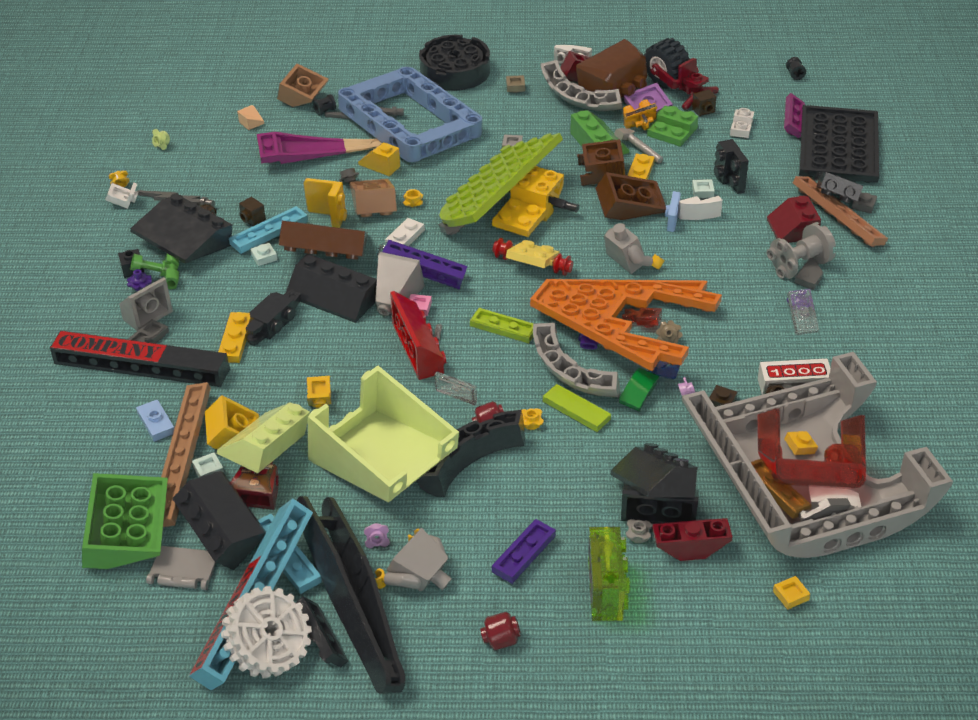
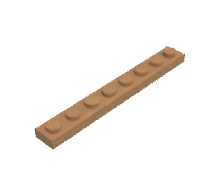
M208 382L186 386L161 477L168 478L163 527L175 526L179 508L172 498L187 482L211 391Z

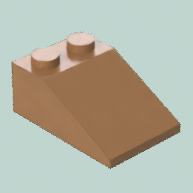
M389 179L349 182L354 209L357 215L360 214V217H370L372 213L391 215L393 211H397L395 187Z

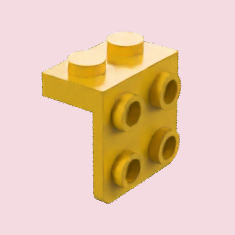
M306 178L303 184L307 210L312 213L330 215L332 227L340 228L342 222L347 218L343 182Z

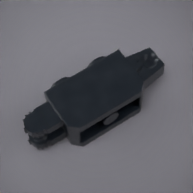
M289 290L285 294L278 292L270 293L249 312L251 322L245 328L249 336L247 337L249 344L258 345L265 338L270 340L289 321L293 320L296 316L295 308L301 301V294L294 290Z

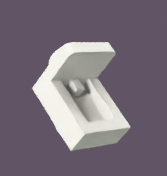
M111 183L105 200L128 209L130 202L135 203L138 192L135 191L137 184L133 183L131 190Z

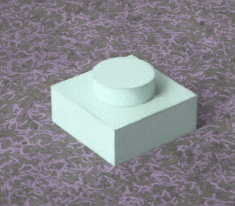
M712 179L692 181L694 197L697 196L702 199L714 197Z
M270 243L250 248L251 255L258 266L277 261V254Z
M215 452L192 461L198 477L218 471L224 473Z

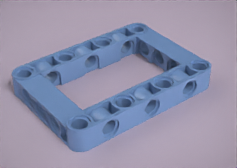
M401 67L398 70L341 88L338 91L339 110L380 142L398 147L400 157L408 162H417L451 147L479 138L482 135V116L412 67ZM405 93L445 123L442 126L434 129L430 128L428 131L417 135L409 132L404 128V125L393 117L386 115L374 103Z

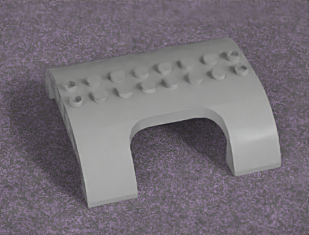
M854 352L834 356L828 378L715 407L704 390L682 396L686 409L767 539L777 551L788 556L799 558L819 557L888 537L913 524L929 512L943 498L953 483V480L927 447L905 452L900 472L889 478L876 479L866 474L865 481L845 462L846 456L855 462L857 461L842 442L837 431L841 424L865 402L877 383ZM807 431L818 446L816 453L794 455L784 440L787 432ZM758 450L772 460L776 457V472L809 503L808 485H828L846 488L859 493L862 507L856 506L852 510L838 514L832 513L831 516L817 520L810 519L801 522L799 517L792 519L776 503L751 462L760 459Z

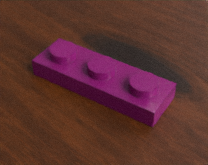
M790 93L786 97L784 129L788 134L794 135L799 139L802 128V107L805 105V102Z

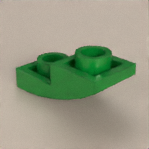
M638 368L622 392L619 403L640 412L647 397L651 395L657 384L659 376Z

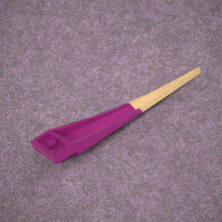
M282 132L257 134L261 164L277 161L284 164L375 149L382 144L378 139L325 138Z

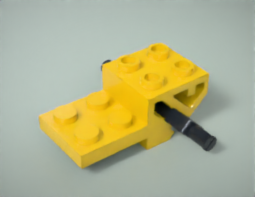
M535 166L508 191L511 198L492 219V226L529 237L542 220L547 221L553 214V206L577 213L579 205L559 198L564 185V174Z

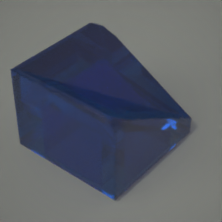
M659 361L653 371H648L674 380L677 377L680 365H671L668 362Z

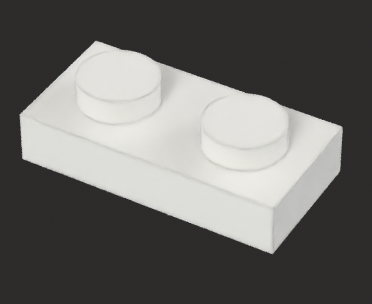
M407 218L385 239V244H387L389 239L409 246L425 231V225Z

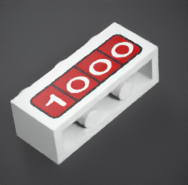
M828 359L760 362L758 382L763 395L765 390L771 385H780L786 389L828 378L831 368Z

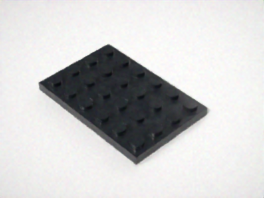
M803 105L799 176L815 177L817 172H827L849 181L878 183V111Z

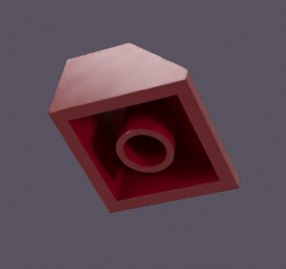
M809 196L788 198L767 216V221L776 239H784L788 243L802 240L803 230L806 226L815 222L821 225V218Z

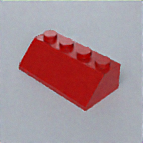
M395 291L390 292L393 327L418 380L444 374L446 356L444 351L439 350L437 337L433 338L430 323H426L424 311L420 310L417 303Z

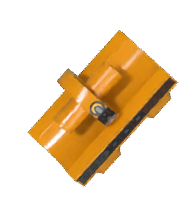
M646 99L639 103L638 109L634 110L630 105L624 107L625 128L641 126L643 130L649 129V123L656 119L657 105L655 103L651 104Z

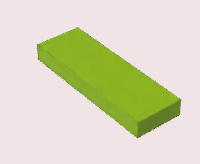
M478 308L470 319L471 327L528 344L534 337V323Z
M558 384L543 395L544 403L596 432L611 420V413Z

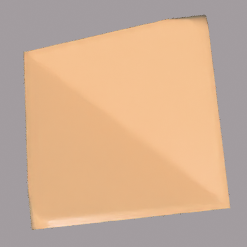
M253 105L237 111L239 123L248 130L264 124V120Z

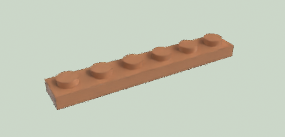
M795 176L793 184L799 188L798 190L801 193L811 197L812 202L821 205L826 213L834 215L839 223L846 225L853 234L863 238L865 244L872 247L886 244L888 238L833 195L831 197L820 193L821 189L816 188L817 183L810 177Z

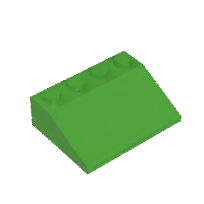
M93 473L82 545V568L110 569L160 556L168 478Z

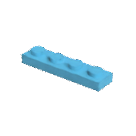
M297 206L230 237V245L242 254L249 251L250 248L280 236L282 220L307 223L308 215Z
M269 514L258 520L266 532L274 516ZM296 545L282 572L301 594L322 583L320 573Z

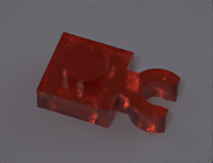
M640 308L639 311L625 309V314H622L623 320L632 321V323L636 322L637 325L650 328L659 325L662 318V308Z

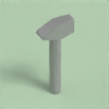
M626 128L615 130L614 135L620 140H628L646 155L654 156V161L658 164L663 161L662 156L634 136V130Z

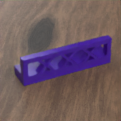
M389 239L382 251L383 253L420 260L424 278L459 290L468 267Z

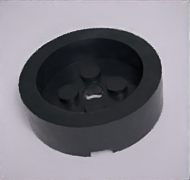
M458 34L444 35L424 44L425 47L419 51L420 73L444 90L460 91L474 88L486 81L490 75V50L478 38L472 37L467 39L463 38V35Z

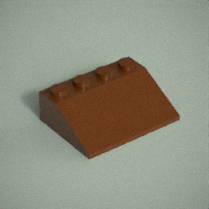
M282 220L279 245L284 246L286 251L296 252V248L305 249L304 253L317 254L318 250L325 251V256L337 257L338 253L346 254L347 259L358 260V256L364 255L368 232Z

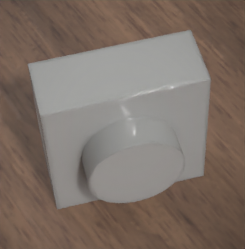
M504 135L502 148L507 145L514 146L516 143L523 141V136Z

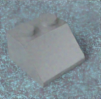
M164 277L119 303L123 320L136 331L151 319L157 321L173 312L167 281Z

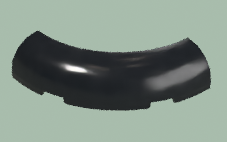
M522 409L493 414V419L480 423L475 420L458 428V447L416 480L419 487L435 497H445L452 481L473 462L497 451L524 446L525 428Z

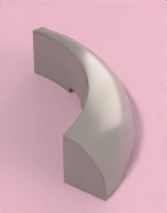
M558 60L540 64L545 80L551 89L564 101L574 106L594 111L623 109L619 89L587 91L584 87L571 83L566 78L559 66Z
M555 323L533 324V336L537 352L545 366L557 379L574 389L588 394L603 397L620 396L621 388L618 372L600 371L592 368L587 370L578 366L576 361L561 350Z

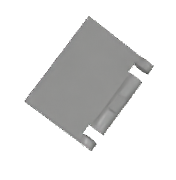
M161 546L160 556L156 557L150 573L147 575L146 583L153 584L155 577H158V585L196 589L198 581H200L201 590H207L216 562H214L207 550Z

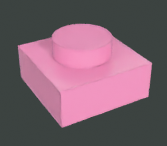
M411 294L409 299L416 302L419 309L424 311L425 316H428L432 304V296Z

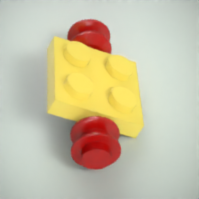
M499 238L493 244L492 251L495 253L496 258L503 255L504 260L512 259L541 268L551 265L555 274L560 270L563 276L571 273L574 262L571 261V256H567L564 259L560 251L553 250L554 248L548 245L537 246L532 241L524 240L513 246L511 240L504 243L503 238Z

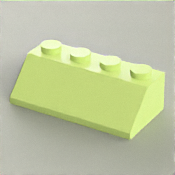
M291 402L270 410L217 449L216 454L259 473L305 435L310 411Z

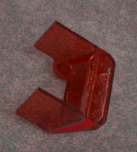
M775 408L757 414L758 454L778 484L855 489L865 483V415L842 420L841 444L828 446L824 453V461L782 458L780 409Z

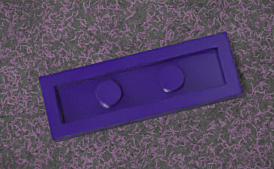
M535 519L491 566L492 573L513 584L556 537V529Z

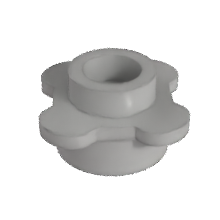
M634 519L627 521L629 529L626 532V537L635 543H643L650 539L649 529L652 524L649 521Z

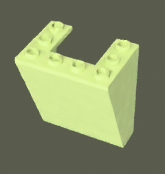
M379 366L363 374L361 377L360 407L354 412H349L342 421L329 427V406L327 404H324L319 409H314L308 416V460L388 503L458 447L459 431Z

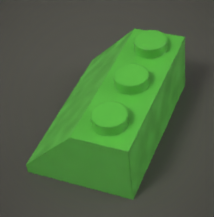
M585 110L571 114L570 133L581 146L586 143L619 139L603 120L590 111ZM621 141L623 155L629 154V149Z

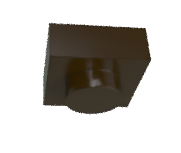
M716 385L709 399L717 407L735 402L738 392Z

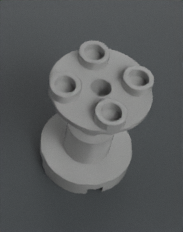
M818 222L806 226L803 230L802 240H799L794 248L784 239L777 238L772 241L766 253L767 257L772 261L779 278L790 279L795 277L798 272V259L800 258L808 260L814 257L818 264H825L835 258L836 253H833V247H836L835 239L826 226L821 227L818 225L820 224Z

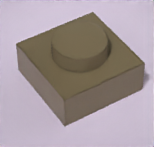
M524 75L506 76L507 92L518 93L525 91Z

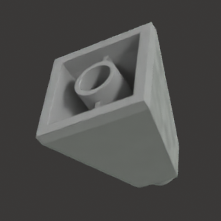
M383 252L379 253L376 305L377 311L380 314L388 316L389 314L392 315L390 292L395 291L410 298L411 294L417 295L424 288L425 284L420 260Z

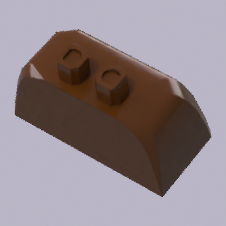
M626 39L576 66L578 85L584 87L587 91L619 89L620 97L622 98L624 95L631 96L636 89L647 86L646 58L636 46Z

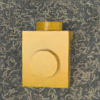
M330 376L307 377V401L309 406L320 408L324 404H331Z

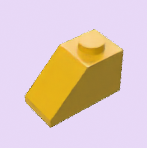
M383 142L358 161V165L391 176L400 168L399 148Z

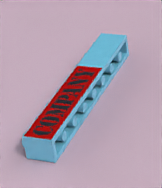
M293 498L279 508L189 677L209 690H213L225 683L235 663H232L229 659L232 655L231 652L224 650L223 645L227 643L226 639L221 638V632L226 630V627L222 625V620L225 617H229L226 613L227 609L230 606H234V602L245 593H251V590L258 587L262 591L265 586H271L273 590L313 514L311 510Z

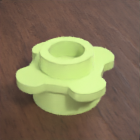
M154 129L152 132L154 135L152 138L153 145L161 147L162 150L167 149V145L170 142L168 133L166 131L159 132L158 129Z

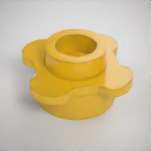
M116 171L109 174L110 184L114 183L121 187H126L130 181L127 178L128 172Z
M416 189L408 190L404 194L405 201H403V204L410 207L421 206L423 204L421 200L423 194Z
M541 409L522 410L524 428L534 430L544 423V420L541 418Z

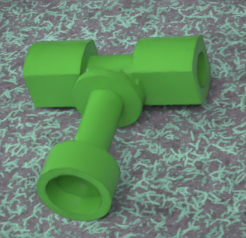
M167 253L165 260L160 264L142 260V255L133 254L130 270L134 271L143 268L160 272L159 276H164L168 289H176L179 281V271H177L179 266L178 259Z

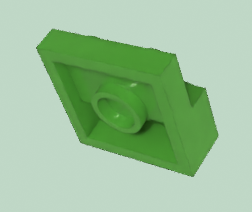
M664 106L657 113L656 121L647 130V136L681 147L697 129L698 116L692 111H681L676 106Z

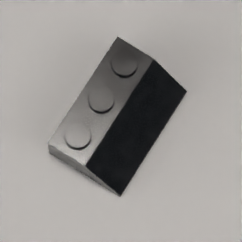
M624 483L621 521H628L630 519L647 520L651 524L696 521L699 490L695 491V497H647Z

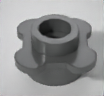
M355 168L343 170L340 172L341 179L339 181H344L345 184L356 181L359 172H356Z

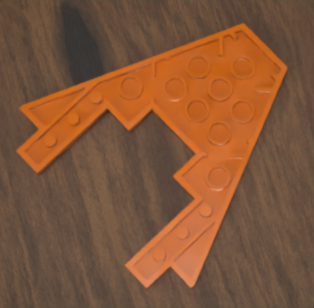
M546 279L530 298V306L602 344L605 349L613 350L640 366L653 371L659 361L668 362L671 365H682L688 356L689 347L629 333L632 329V321L616 318L623 307L628 304L636 308H647L653 299H657L664 303L671 302L680 304L683 307H694L705 312H715L721 303L722 295L705 291L707 289V281Z

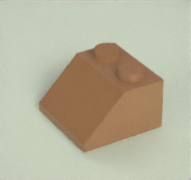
M296 64L280 83L277 100L292 107L310 103L327 84L329 79L302 65Z

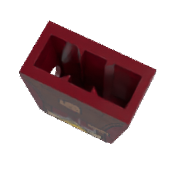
M272 461L263 470L256 473L241 465L231 480V484L248 507L275 510L279 488L277 466Z

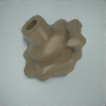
M669 320L668 323L662 322L660 328L656 330V334L659 335L657 340L678 344V340L683 336L682 332H680L681 326L675 324L672 320Z

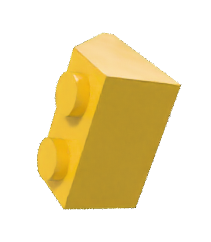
M221 395L205 411L207 445L214 449H219L257 420L259 414Z

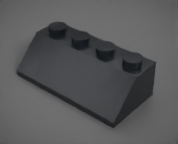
M306 254L295 265L286 292L294 290L301 294L300 302L356 323L376 303L377 279Z
M645 443L644 447H634L611 469V476L647 497H695L698 467L690 464L687 459L678 458L677 454L668 453V449L658 448V444Z
M222 471L189 480L172 498L214 562L232 570L239 566L266 534L262 525Z

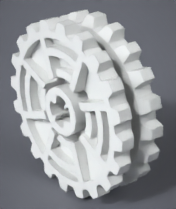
M265 586L262 591L257 587L251 590V593H245L234 602V606H230L227 609L226 613L229 617H225L222 620V625L226 627V630L221 632V638L226 639L227 642L223 647L225 651L231 652L232 655L229 659L232 663L237 661L239 663L238 669L242 672L248 669L250 670V676L256 677L259 673H261L262 678H269L271 674L277 677L299 664V658H303L307 654L305 647H308L311 643V639L307 637V634L312 632L311 626L306 624L309 617L308 614L302 613L303 605L301 603L296 604L293 601L294 596L292 594L285 596L283 589L277 588L275 591H272L271 586Z

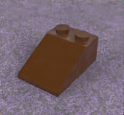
M606 172L595 188L605 218L626 220L665 213L666 205L657 181Z

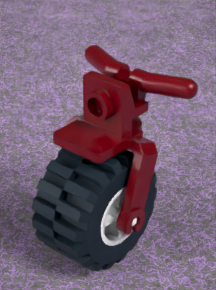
M666 38L647 48L644 54L647 73L652 82L657 83L662 88H679L687 94H691L682 104L683 110H688L691 107L693 93L709 89L714 94L718 93L719 88L717 86H702L709 82V78L698 73L697 59H690L685 47L678 40Z

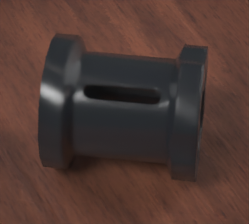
M791 57L787 60L786 68L790 71L791 77L794 80L802 79L806 75V68L802 65L801 60L798 57Z
M328 94L323 99L313 100V108L318 115H322L327 110H335L336 102L334 97Z

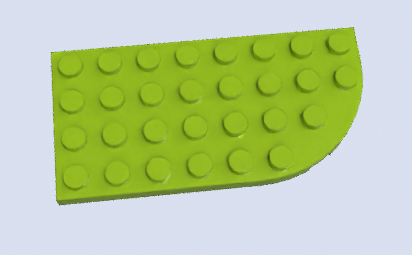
M548 133L540 139L534 137L525 143L520 141L514 146H504L500 149V154L493 156L489 164L482 166L478 174L471 176L467 184L460 186L456 194L446 199L447 202L439 213L442 222L447 224L448 227H457L477 222L563 140L561 134L551 135V133Z

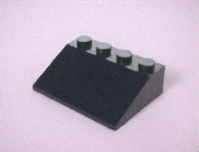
M174 194L171 197L162 199L130 228V232L186 264L230 247L229 238L232 237L233 224L214 215L209 210L203 209L196 203L185 199L182 195Z

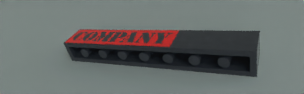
M60 331L50 347L54 364L193 384L208 382L209 386L214 387L222 386L230 370L227 353Z

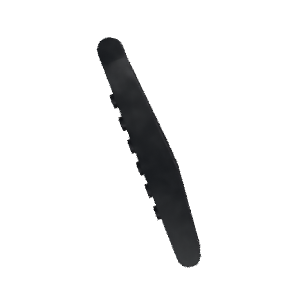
M299 496L297 502L313 512L303 531V535L329 598L371 679L374 689L379 694L402 692L405 686L404 669L396 651L375 576L366 554L333 497H326L324 499L322 516H318L307 496Z

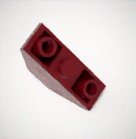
M728 518L652 524L656 547L679 561L706 559L731 542L733 538Z

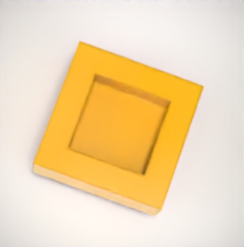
M807 431L787 432L784 438L794 455L815 454L818 449L817 444Z
M796 576L779 582L773 587L774 594L787 610L810 599L809 591Z

